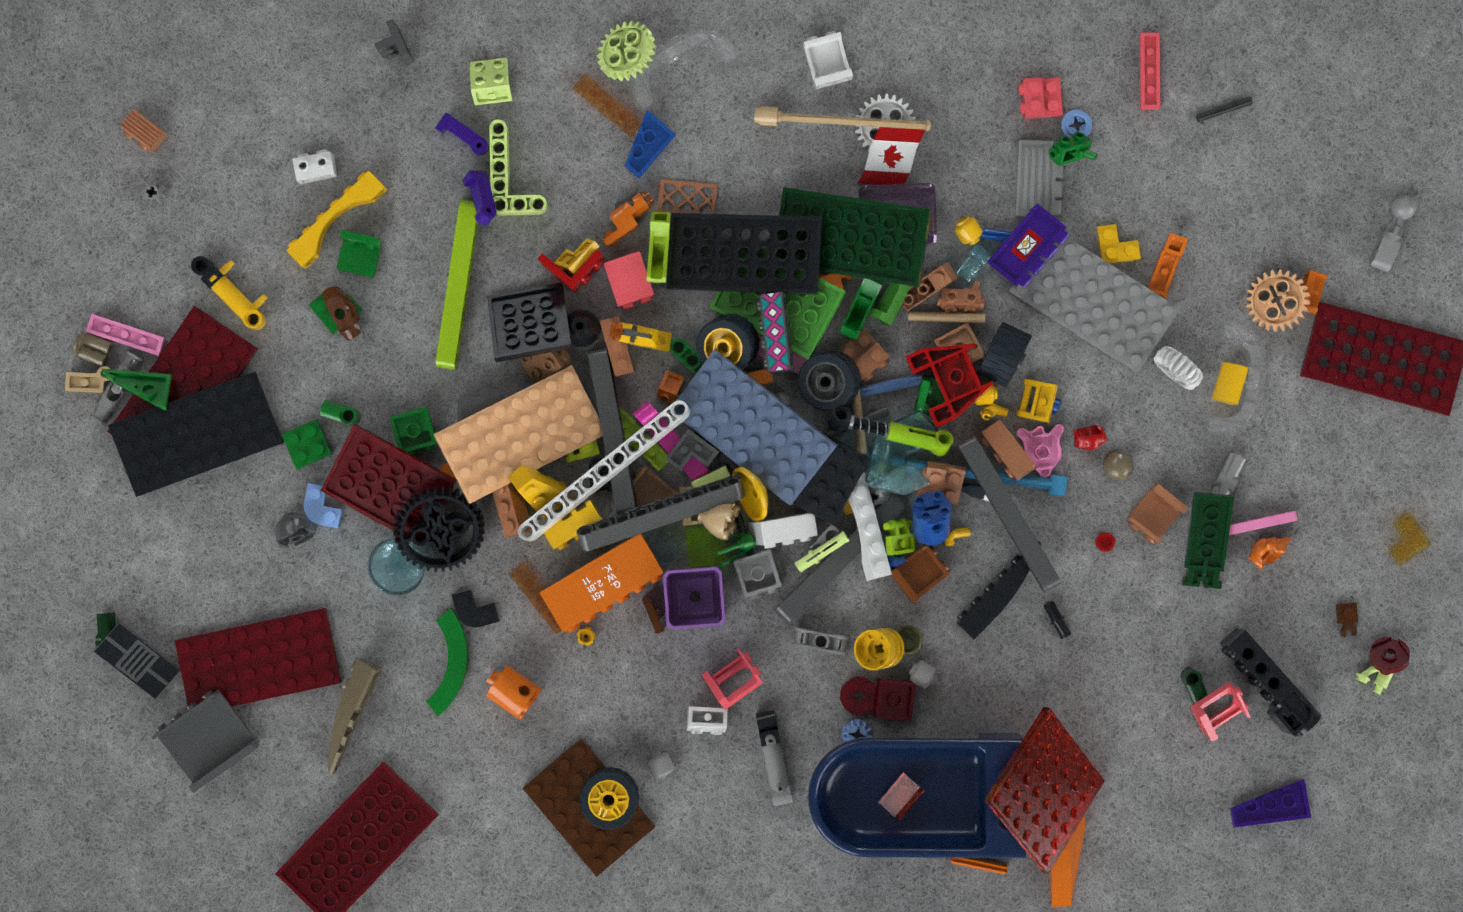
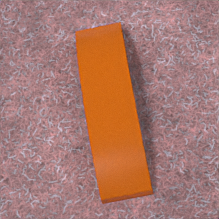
M1169 233L1148 286L1150 290L1164 299L1168 295L1167 291L1188 241V238Z

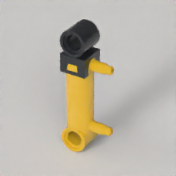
M198 256L194 258L191 262V269L195 274L202 276L201 280L206 286L223 300L244 322L245 326L253 330L262 329L266 324V317L258 308L265 303L268 297L263 294L251 303L225 275L234 265L232 260H229L219 269L206 257ZM206 262V269L200 271V264ZM257 315L259 320L255 325H252L251 318Z

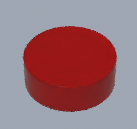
M1100 533L1095 539V545L1100 551L1108 552L1114 548L1115 538L1110 533Z

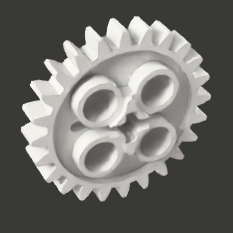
M879 94L877 101L871 97V104L864 102L866 109L859 108L862 115H856V117L871 118V114L874 111H879L882 114L880 119H891V113L897 111L901 114L899 120H916V117H910L913 109L907 111L909 104L902 105L903 98L897 102L896 95L889 99L888 94L885 95L884 99ZM855 125L860 127V129L855 131L856 134H861L858 141L864 140L865 142L862 147L864 148L869 145V152L874 140L870 137V134L873 130H878L879 127Z

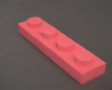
M1160 33L1139 34L1140 110L1160 109Z

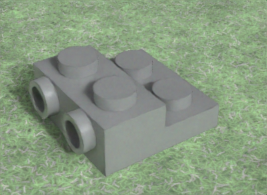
M771 550L734 561L745 598L749 597L750 600L761 597L760 593L765 591L768 594L778 592V587L782 586Z

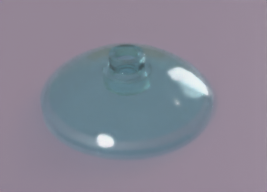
M388 539L379 543L371 551L367 562L368 574L373 584L382 592L394 596L405 595L419 586L424 576L425 566L422 569L419 568V563L413 566L412 560L407 561L406 556L401 555L402 550L397 549L398 544L395 543V539ZM409 543V545L420 554L417 548L413 546L411 543ZM390 568H393L395 573H391Z

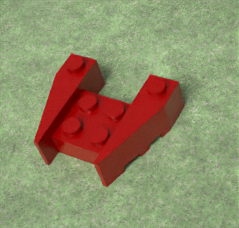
M975 343L923 348L905 356L912 374L917 375L931 368L946 402L928 409L936 427H941L957 420L995 385L994 382H989L985 385L981 383L968 351L978 347Z

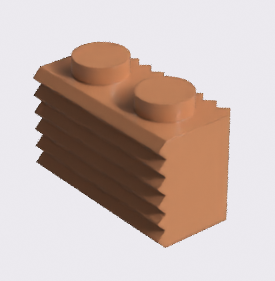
M132 109L120 125L125 130L123 134L131 140L137 139L139 141L138 146L146 152L149 149L155 152L168 136L165 131L135 109Z

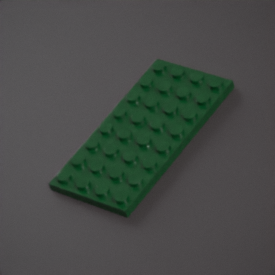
M783 187L779 216L823 217L820 271L920 287L932 209ZM785 230L781 231L778 235L779 240H786L788 232ZM801 231L797 235L799 241H804L807 238V232ZM780 250L777 256L785 259L787 256L786 250ZM800 250L796 254L797 260H803L806 257L804 250Z

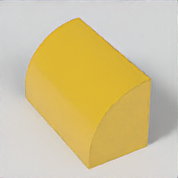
M1222 362L1212 399L1230 405H1238L1249 367Z

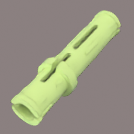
M842 531L815 550L808 551L809 554L795 562L798 570L803 572L813 564L820 563L819 560L846 542H849L847 535ZM837 541L835 545L824 551L825 548ZM820 552V555L807 562L808 559Z

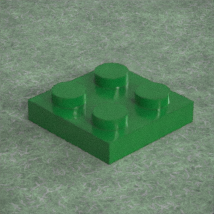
M318 419L281 434L296 470L333 455Z

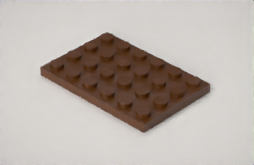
M581 738L522 789L597 877L656 826L639 806H637L631 820L625 823L624 826L617 827L616 829L605 830L593 826L592 823L586 820L579 805L580 792L585 781L592 773L607 767ZM605 795L607 801H614L613 796Z

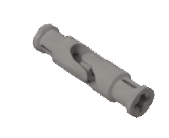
M127 351L126 358L122 365L118 366L117 370L134 371L139 361L143 360L138 355ZM110 382L98 402L99 407L94 415H91L90 419L106 426L110 413L115 411L125 389ZM110 389L113 393L120 394L119 397L115 400L109 399L107 397L108 390Z

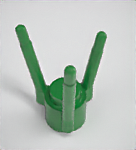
M741 532L729 536L728 539L738 538L735 540L736 544L716 552V555H721L737 548L740 552L720 564L719 568H723L755 547L754 539L750 533L744 535Z

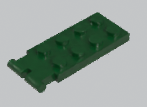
M1194 492L1184 561L1187 575L1186 578H1182V586L1199 587L1200 581H1204V588L1221 589L1222 582L1219 581L1220 571L1224 572L1234 502L1233 495Z

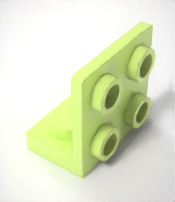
M507 58L470 62L471 92L475 106L513 101Z

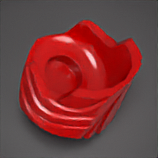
M1100 425L1073 430L1074 447L1078 449L1092 451L1108 441L1105 430Z

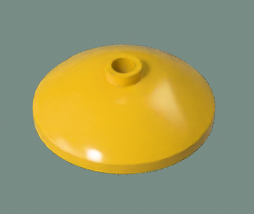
M744 467L734 469L732 475L741 477L745 490V497L738 500L739 504L752 520L756 522L764 520L768 512L766 486L750 470Z

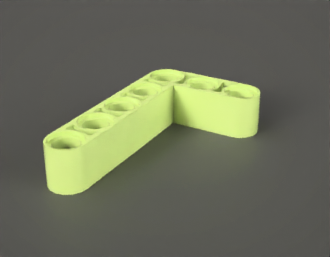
M499 119L492 121L489 128L491 191L495 206L500 201L505 202V208L502 210L496 209V214L501 216L544 214L548 209V203L543 196L510 195L509 130L504 121ZM503 126L504 130L502 133L496 134L494 132L495 128ZM497 145H504V150L501 153L495 152ZM497 164H504L505 168L503 171H495ZM498 183H505V188L502 191L496 190ZM541 200L544 202L541 209L534 208L536 201ZM523 201L525 203L524 207L520 210L515 209L516 202Z

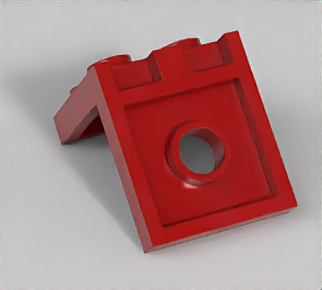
M596 249L575 275L570 278L543 253L537 258L547 270L574 293L582 285L586 286L591 281L592 273L595 270L598 272L604 266L603 261L605 260L603 254Z

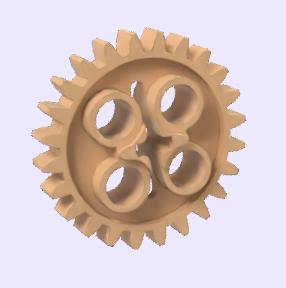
M1281 269L1277 275L1273 270H1271V276L1263 273L1264 279L1262 280L1257 277L1259 283H1251L1254 290L1247 291L1251 295V297L1246 298L1248 302H1251L1246 305L1247 309H1252L1248 313L1249 316L1256 315L1253 318L1254 323L1260 320L1258 326L1261 328L1266 324L1267 331L1273 327L1274 332H1277L1278 327H1280L1285 332V326L1287 325L1290 329H1293V322L1299 325L1297 319H1305L1302 312H1309L1305 305H1309L1311 302L1305 298H1308L1310 294L1304 292L1308 287L1306 285L1301 286L1304 282L1302 279L1296 281L1297 274L1290 277V271H1287L1285 275H1283ZM1281 284L1288 285L1285 292L1278 291V287ZM1270 286L1274 287L1277 296L1281 299L1280 302L1286 312V316H1283L1277 305ZM1263 293L1270 294L1269 299L1266 301H1261L1260 296ZM1289 301L1296 302V306L1293 309L1286 308ZM1271 310H1278L1276 317L1270 318L1268 316Z

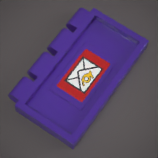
M1036 203L987 263L1014 286L1021 285L1025 289L1034 279L1028 273L1031 271L1037 275L1046 264L1041 258L1045 257L1049 261L1059 249L1054 243L1057 242L1062 246L1070 234L1065 231L1067 227Z

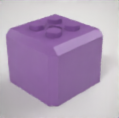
M709 566L672 569L663 575L666 623L668 627L673 630L721 626L726 618L722 570L720 568ZM692 591L700 593L701 598L698 602L690 600L689 595Z

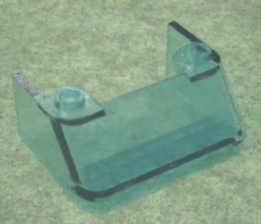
M921 410L893 421L937 432L939 429ZM874 434L869 456L871 459L865 476V482L870 487L906 495L930 483L912 463L907 464L908 455L917 452L920 448L885 440L884 435Z

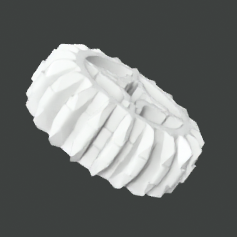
M1163 346L1154 357L1157 367L1185 389L1192 390L1200 384L1203 378L1201 370L1187 356H1184L1176 349Z

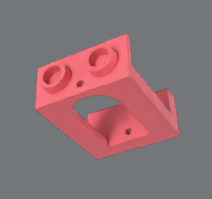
M739 648L736 650L740 656L717 673L711 675L708 671H705L701 674L725 710L763 683L759 677L762 673L756 665L752 667L750 663L753 660L747 652L743 654ZM744 668L750 669L752 672L751 679L726 697L719 685L739 670Z
M1227 682L1190 706L1201 730L1211 742L1218 738L1214 729L1240 712H1243L1248 719L1250 718L1249 706L1241 698L1244 696L1238 686L1234 687L1230 682ZM1230 694L1233 696V700L1228 707L1208 718L1203 710L1205 707L1224 695Z

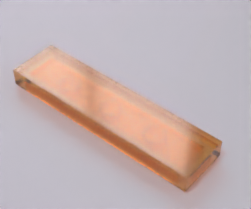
M586 74L573 87L575 92L630 138L640 128L642 121Z
M525 563L521 564L509 574L555 634H558L561 629L539 593L545 588Z

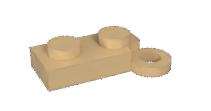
M102 366L97 370V373L66 372L65 391L104 393L106 381L109 380L102 377V368H111Z

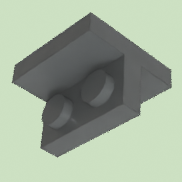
M393 19L386 21L392 36L374 43L377 51L383 59L395 58L398 55L397 53H400L401 58L407 65L414 63L399 27Z

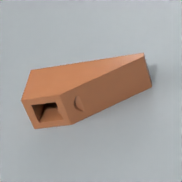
M949 262L939 266L922 278L920 287H910L902 303L907 312L959 278Z

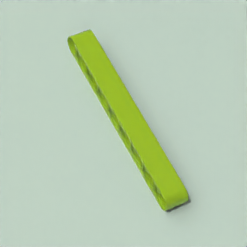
M461 199L459 203L436 356V367L456 370L478 227V222L475 219V205L473 201Z

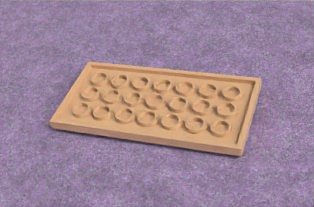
M572 365L433 434L469 504L510 484L511 481L508 475L520 466L526 465L537 470L603 436L600 419Z

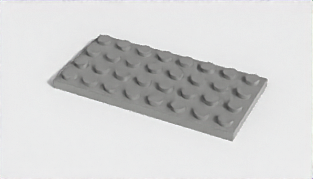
M1070 238L1062 246L1055 242L1054 245L1059 249L1049 261L1045 257L1041 258L1046 264L1037 275L1031 271L1028 273L1034 278L1024 289L1021 285L1016 287L1012 284L1008 292L1129 369L1139 373L1180 308Z

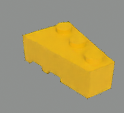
M526 465L520 466L508 475L516 490L536 512L568 487L565 482L557 481L549 475L545 476L540 471ZM572 492L570 493V499L574 497ZM562 503L555 505V511L562 506Z
M589 500L581 507L574 509L571 513L564 516L548 529L544 535L553 550L558 548L561 551L569 546L568 541L573 538L576 541L579 540L576 531L580 527L604 518L593 500Z

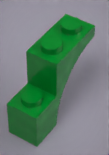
M863 279L839 332L857 340L883 285L882 281Z

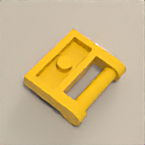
M1024 379L1023 385L1025 387L1016 416L1049 423L1058 386ZM1032 387H1036L1031 413H1029L1027 408Z

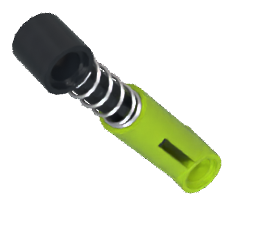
M836 406L828 420V427L834 432L840 433L845 429L852 430V428L859 429V431L864 430L868 431V434L872 432L876 433V435H884L885 440L930 450L936 456L946 455L954 441L952 434L946 430L934 432L889 421L886 425V423H878L877 420L869 421V419H861L860 416L855 417L844 406Z

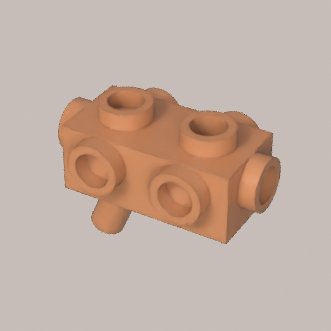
M974 280L970 289L943 288L942 295H938V306L941 307V310L950 313L956 311L979 313L980 309H984L985 298H981V290H978L981 283Z

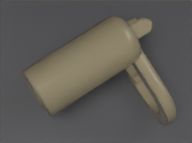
M81 332L76 337L72 350L79 358L102 367L106 365L108 354H110L113 348V342L91 333L85 334Z

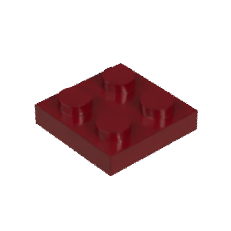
M877 678L873 717L912 721L916 684L910 681Z

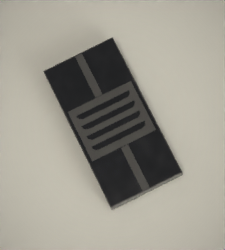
M121 621L118 622L93 651L154 699L159 696L181 671L180 667Z

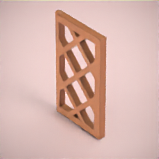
M661 179L657 212L702 214L699 209L708 203L711 207V214H715L718 185ZM664 184H673L676 189L667 195L664 191ZM683 186H693L696 190L687 197L681 188ZM703 188H713V195L707 199L701 190ZM679 190L685 200L676 206L670 197ZM699 192L705 201L696 208L690 199ZM668 199L674 206V209L662 210V203ZM688 201L694 209L692 212H681L679 208Z

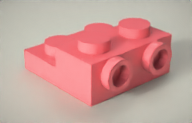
M1060 77L1022 79L1021 84H1018V93L1022 95L1023 103H1020V114H1024V119L1063 116Z

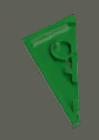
M102 368V376L162 410H166L172 382L171 374Z

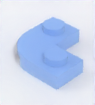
M308 483L304 500V511L308 519L319 525L339 528L343 509L324 506L327 494L320 491L322 486Z

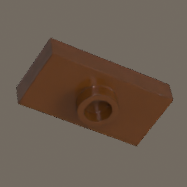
M648 595L642 601L655 632L659 634L664 632L659 619L662 617L659 607H654L651 597Z

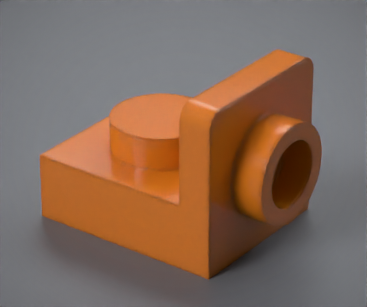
M667 370L658 388L656 397L665 403L672 404L675 402L685 377Z

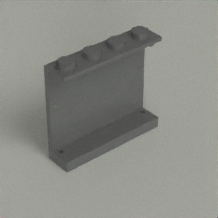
M219 689L214 693L211 690L202 696L203 700L198 704L196 701L186 707L187 711L181 714L179 712L170 718L172 722L168 725H165V723L161 724L155 729L156 733L151 737L152 739L158 737L191 780L192 783L189 788L193 793L255 751L260 745Z

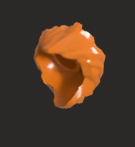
M1274 536L1272 538L1256 540L1248 560L1252 561L1259 569H1264V564L1273 563L1277 558L1281 557L1282 553L1286 554L1285 549L1291 538L1277 539Z

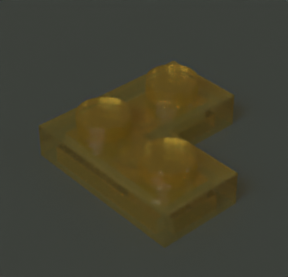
M1407 512L1392 523L1402 537L1401 541L1388 549V552L1398 566H1401L1431 545V542L1410 512Z

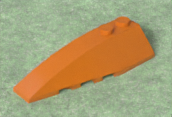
M1083 789L1044 791L1051 907L1071 906L1086 828Z

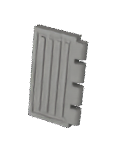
M1018 140L1015 217H1025L1036 203L1053 216L1061 215L1062 201L1055 200V198H1062L1063 182L1056 181V179H1063V165L1055 164L1049 156V149L1052 148L1055 141Z

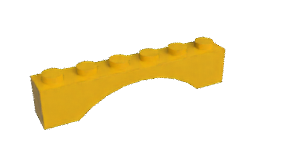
M370 171L361 173L357 178V182L353 186H348L343 191L344 195L340 199L337 198L329 205L330 208L326 212L320 213L315 219L316 222L312 226L308 225L302 231V236L289 243V248L286 251L301 267L307 269L320 256L324 235L336 218L353 207L375 203L388 189Z

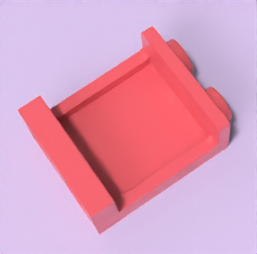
M640 251L603 263L618 308L627 310L633 308L634 303L641 301V304L652 301V297H655L651 283L647 282V271Z

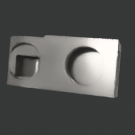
M830 524L809 547V550H815L842 531L836 525ZM837 541L825 548L824 551L835 545Z

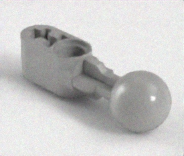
M1400 195L1393 200L1391 211L1394 217L1377 240L1369 260L1370 266L1385 272L1391 269L1402 243L1403 223L1405 219L1412 217L1417 209V204L1411 196Z

